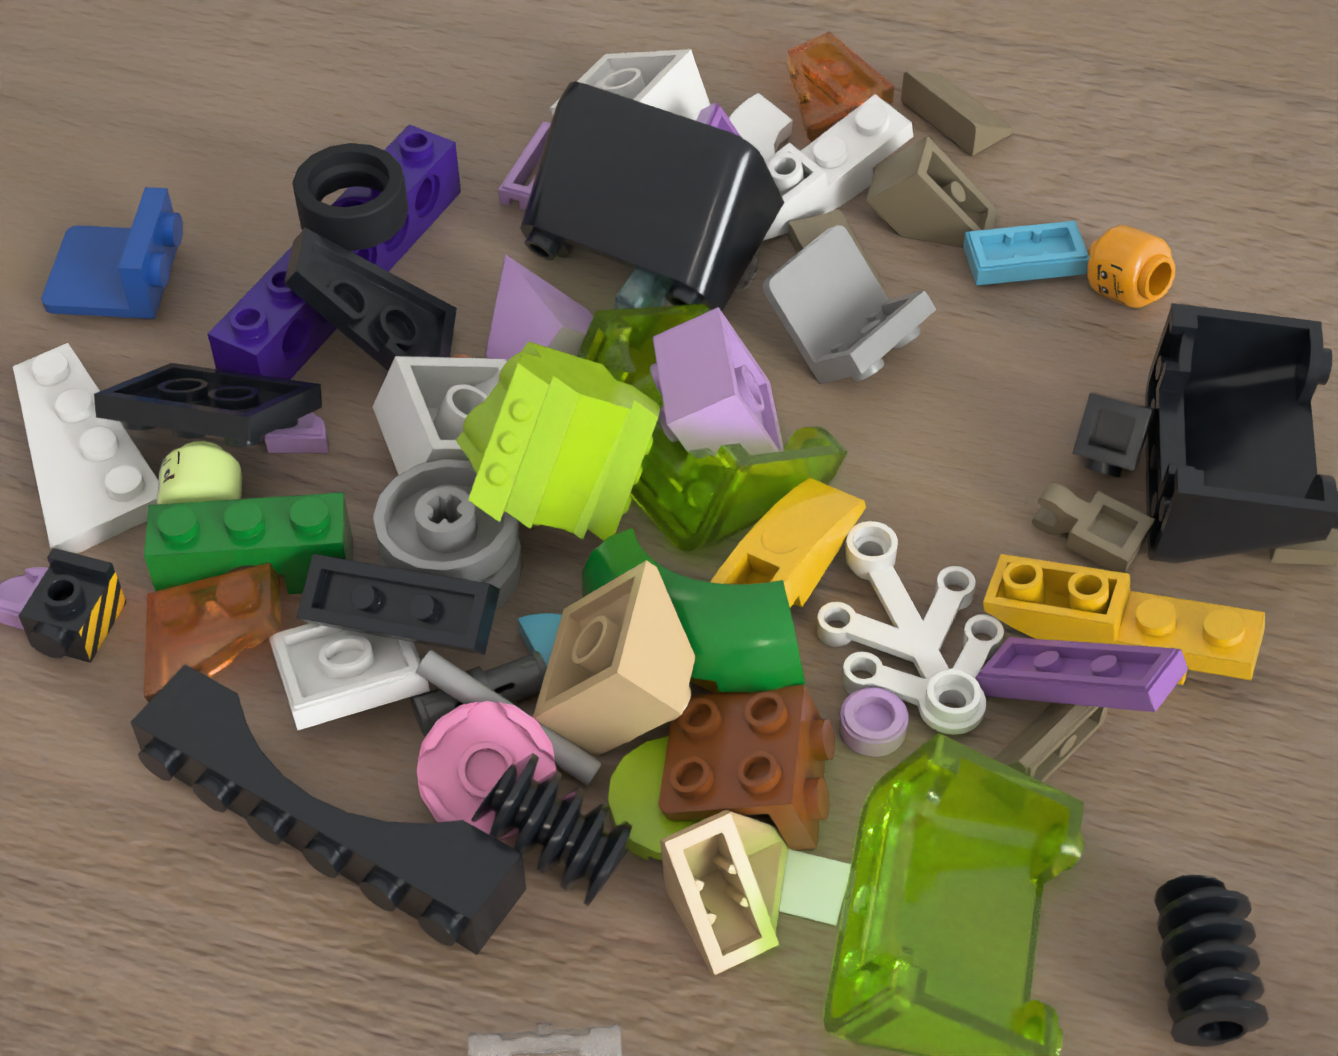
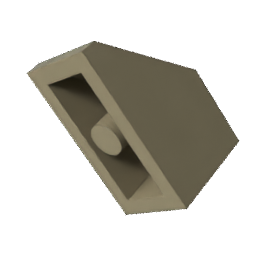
M928 136L877 164L866 202L873 208L876 215L885 220L901 237L963 248L965 232L993 229L998 210Z

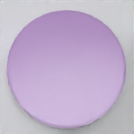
M869 687L857 690L845 699L840 711L839 732L843 742L851 750L868 757H881L896 751L904 742L908 725V711L904 702L897 695L886 689Z

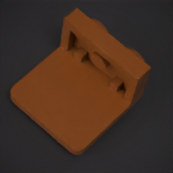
M805 685L786 686L763 692H724L691 696L682 715L671 721L659 808L664 816L671 821L709 818L724 810L740 815L769 813L789 849H816L820 820H826L829 815V792L824 780L825 761L832 760L835 753V738L832 724L829 719L821 718Z

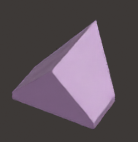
M505 254L486 348V358L506 359L508 361L515 354L521 352L528 341L593 362H598L617 353V345L588 309Z

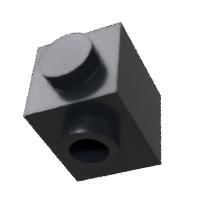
M1096 392L1090 393L1072 454L1087 458L1084 468L1106 475L1120 477L1123 468L1134 471L1138 467L1155 408Z

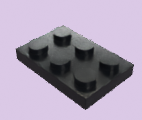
M169 363L94 394L96 418L123 422V428L139 431L159 427L171 429L175 437L186 439L207 435L224 438L226 445L234 447L259 444L263 440V435L276 429L294 427L298 424L299 418L322 408L321 384L177 363Z

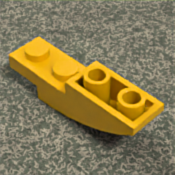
M808 478L781 498L752 527L710 582L719 584H758L783 580L789 607L791 608L793 604L803 607L846 540L848 532L854 527L865 510V501L815 479ZM690 679V682L713 693H724L717 690L716 681Z
M1000 554L983 601L985 612L1034 639L1181 649L1188 670L1245 680H1252L1265 630V612L1135 592L1131 591L1129 573ZM1187 671L1177 684L1184 685Z

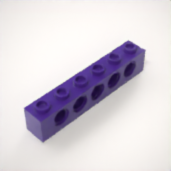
M410 124L385 149L401 164L404 174L409 207L405 224L391 239L373 248L351 251L388 272L461 193L456 142ZM350 187L331 206L351 207L362 205L377 198L381 192L366 187ZM292 246L207 334L216 369L291 380L337 329L284 284Z

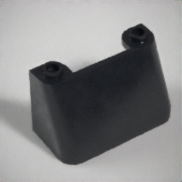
M574 81L568 84L556 105L520 229L526 237L524 243L527 248L544 259L554 260L556 256L568 257L574 246L656 276L667 291L665 295L666 300L674 307L688 314H696L697 310L706 313L717 307L723 311L781 210L784 201L763 156L758 149L742 137L651 105Z
M1172 303L1149 371L1145 394V406L1155 408L1145 440L1147 515L1155 519L1150 535L1147 538L1149 560L1181 563L1325 540L1331 529H1338V490L1336 481L1330 475H1317L1311 399L1317 385H1326L1332 368V350L1330 348H1323L1321 321Z

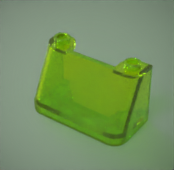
M705 304L596 310L577 357L603 364L615 380L633 385L662 407L664 406L663 398L654 383L650 369L652 364L657 363L653 336L711 310ZM658 418L652 433L654 439L649 454L645 455L642 460L641 467L643 470L637 484L633 485L630 495L678 549L688 552L707 549L757 523L781 498L808 478L815 479L826 485L829 484L836 476L848 451L824 428L807 426L793 433L787 445L783 444L784 451L750 455L740 443L721 445L717 454L709 448L690 450L688 453L679 440L672 443L667 438Z
M937 733L883 775L868 794L859 819L824 1008L823 1022L825 1029L829 1033L857 1045L913 1056H1058L1062 1047L1063 1032L1059 1026V1017L1056 1009L1037 999L1030 1001L1043 887L1045 883L1055 878L1062 871L1070 870L1081 856L1084 847V836L1081 833L1084 802L940 733Z

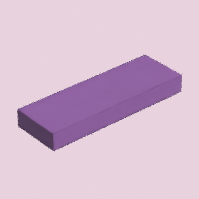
M1009 637L975 678L985 696L1156 712L1186 673L1188 666L1182 650L1175 648Z

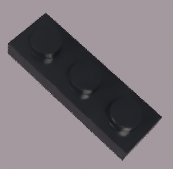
M312 554L297 619L315 625L485 655L500 589L490 583Z

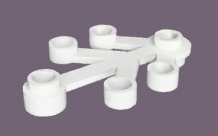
M867 521L855 525L847 534L845 561L855 575L870 581L893 626L857 614L851 606L845 603L830 602L822 606L818 612L817 636L823 643L829 646L841 647L853 640L911 661L916 666L921 678L883 666L881 660L872 653L856 652L848 656L844 661L842 673L844 689L849 694L869 687L886 689L897 695L901 700L917 705L924 722L938 732L957 735L973 730L981 723L986 709L985 694L975 677L984 667L987 659H991L1002 646L1004 636L1003 625L998 619L990 615L980 614L971 617L966 622L964 628L963 650L953 669H949L940 653V649L958 610L968 607L973 600L976 585L974 575L968 569L961 566H949L942 569L937 576L935 597L924 620H922L893 567L896 561L898 546L895 532L887 525L875 521ZM953 584L959 585L962 588H964V590L952 591L948 589L946 586ZM836 620L843 622L846 626L834 628L827 623ZM977 633H984L991 636L993 639L989 641H982L975 638L973 635ZM863 670L869 672L873 676L871 678L861 679L854 676L852 673L855 671ZM954 703L960 708H950L943 704Z

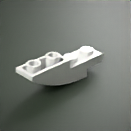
M874 94L801 151L789 142L768 158L765 163L783 198L784 204L763 241L788 233L790 221L831 212L868 188L873 180V168L913 138L912 122Z

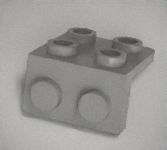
M841 225L828 228L766 278L763 283L765 296L819 384L851 377L854 382H859L872 376L884 366L885 363L882 357L888 351L903 347L917 338L921 333L918 325L937 310L925 290L888 299L849 232Z

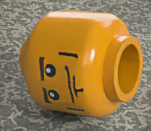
M1118 225L1107 230L1092 243L1088 250L1087 276L1091 288L1099 295L1127 307L1142 308L1162 298L1168 292L1175 277L1176 268L1170 246L1162 238L1132 226Z

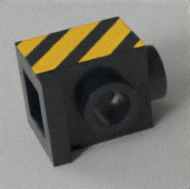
M53 548L47 557L50 566L20 612L19 619L31 647H34L40 653L52 658L67 656L91 663L125 606L126 600L112 563Z

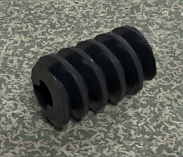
M531 753L515 765L512 763L479 806L471 821L475 823L488 813L494 811L495 817L490 835L499 839L517 828L519 832L514 846L515 850L524 855L538 845L542 847L537 865L539 871L546 873L561 862L566 864L560 884L562 888L568 891L584 879L589 881L584 899V904L589 906L629 850L627 844L632 825L627 821H623L610 831H604L609 808L600 804L587 814L582 815L580 810L586 791L577 787L564 797L559 798L557 792L562 774L554 770L537 782L533 777L539 757Z
M1182 875L1167 881L1157 889L1154 902L1160 913L1157 926L1163 939L1160 950L1161 957L1166 966L1164 982L1170 993L1167 1006L1171 1019L1174 1021L1171 1029L1174 1041L1189 1046H1215L1239 1039L1246 1033L1254 1032L1265 1026L1269 1020L1268 1011L1264 1005L1255 1002V1000L1263 995L1265 991L1264 984L1260 977L1251 974L1259 967L1260 958L1256 950L1248 947L1256 938L1252 923L1244 920L1252 911L1248 896L1238 891L1226 890L1222 881L1205 875Z

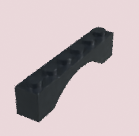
M186 664L180 668L130 722L141 750L138 753L139 759L155 776L165 781H170L175 777L192 787L196 796L211 809L223 813L228 808L245 818L252 830L267 842L274 845H279L282 841L301 851L308 863L323 875L335 878L340 874L359 885L363 894L379 908L389 912L398 908L418 920L421 928L431 938L443 945L453 946L456 942L471 952L478 954L526 891L522 853L464 820L428 824L389 822L349 813L311 796L286 778L261 751L246 723L238 693Z

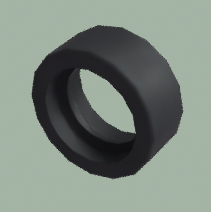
M347 143L327 147L312 154L298 167L292 182L301 229L303 230L306 227L349 251L373 248L391 239L404 226L409 212L405 178L401 164L389 152L373 145ZM366 187L381 192L377 198L357 206L338 207L321 202L327 195L344 188Z

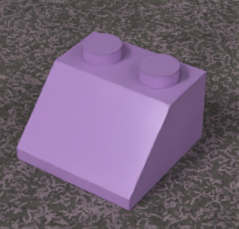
M719 307L653 336L657 363L652 364L650 369L654 383L662 395L664 405L660 407L658 418L665 435L672 443L679 440L694 461L774 473L788 468L770 381Z

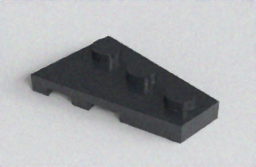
M306 227L293 240L284 284L387 371H389L395 356L450 358L456 307Z

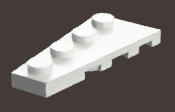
M69 343L13 366L50 549L56 548L78 554L147 522L148 506L157 505L159 480L120 421L96 418L94 394L100 392V390Z

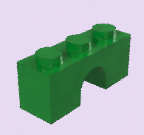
M344 492L148 506L144 558L159 603L224 599L225 574L234 568L248 565L270 568L279 573L285 580L288 595L303 594L312 554L353 561V536Z

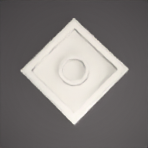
M310 623L268 636L297 731L430 691L428 680L416 673L421 660L413 642Z

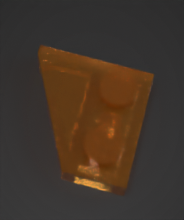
M830 31L788 50L787 68L805 132L811 142L874 94L889 105L893 103L895 86Z
M271 563L147 594L144 697L148 702L184 664L197 671L204 669L207 675L211 677L232 663L240 652L256 647L281 630L280 577Z

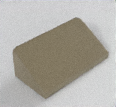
M913 70L906 71L903 74L901 101L971 156L1012 134V127L942 74Z
M1051 703L982 770V777L1017 805L1020 802H1024L1103 725L1108 708Z

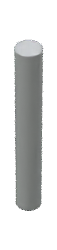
M432 650L425 655L416 670L417 674L462 704L490 701L514 705ZM539 723L552 743L555 765L588 786L602 765V762L552 729Z

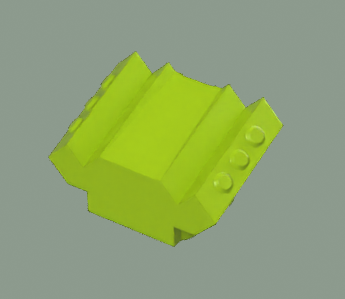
M528 341L521 352L515 354L505 363L499 375V382L486 400L477 405L464 420L463 431L456 439V442L469 458L477 474L468 501L499 522L505 511L530 529L532 525L539 526L541 524L564 529L566 532L573 533L582 540H584L586 531L589 530L605 541L608 537L615 535L622 515L627 513L632 500L630 496L632 487L640 479L643 470L641 467L642 460L645 455L649 454L653 444L652 433L659 417L661 405L633 385L615 380L603 364Z

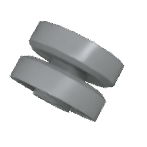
M442 459L418 464L396 476L379 495L373 515L382 566L490 583L500 589L496 610L503 607L518 588L523 567L521 544L518 537L519 521L504 511L499 522L468 501L477 476L471 462Z

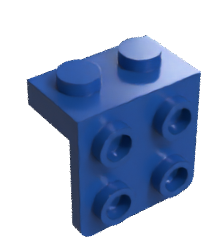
M145 187L131 228L78 225L70 227L65 232L41 297L46 312L52 314L155 319L164 289L169 282L170 270L177 248L180 246L183 236L182 217L180 213L173 211L168 188Z

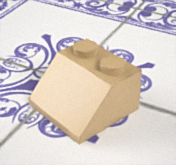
M646 560L563 609L533 718L594 757H598L624 743H629L636 737L666 722L675 720L682 715L691 697L689 683L695 655L656 566Z

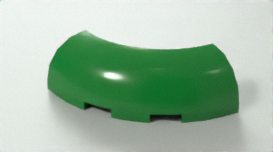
M633 528L608 537L591 552L582 570L583 597L646 560L657 567L695 655L691 678L716 681L717 690L721 692H763L786 686L805 685L798 643L783 580L758 584H719L682 576L668 570L653 560L639 544Z

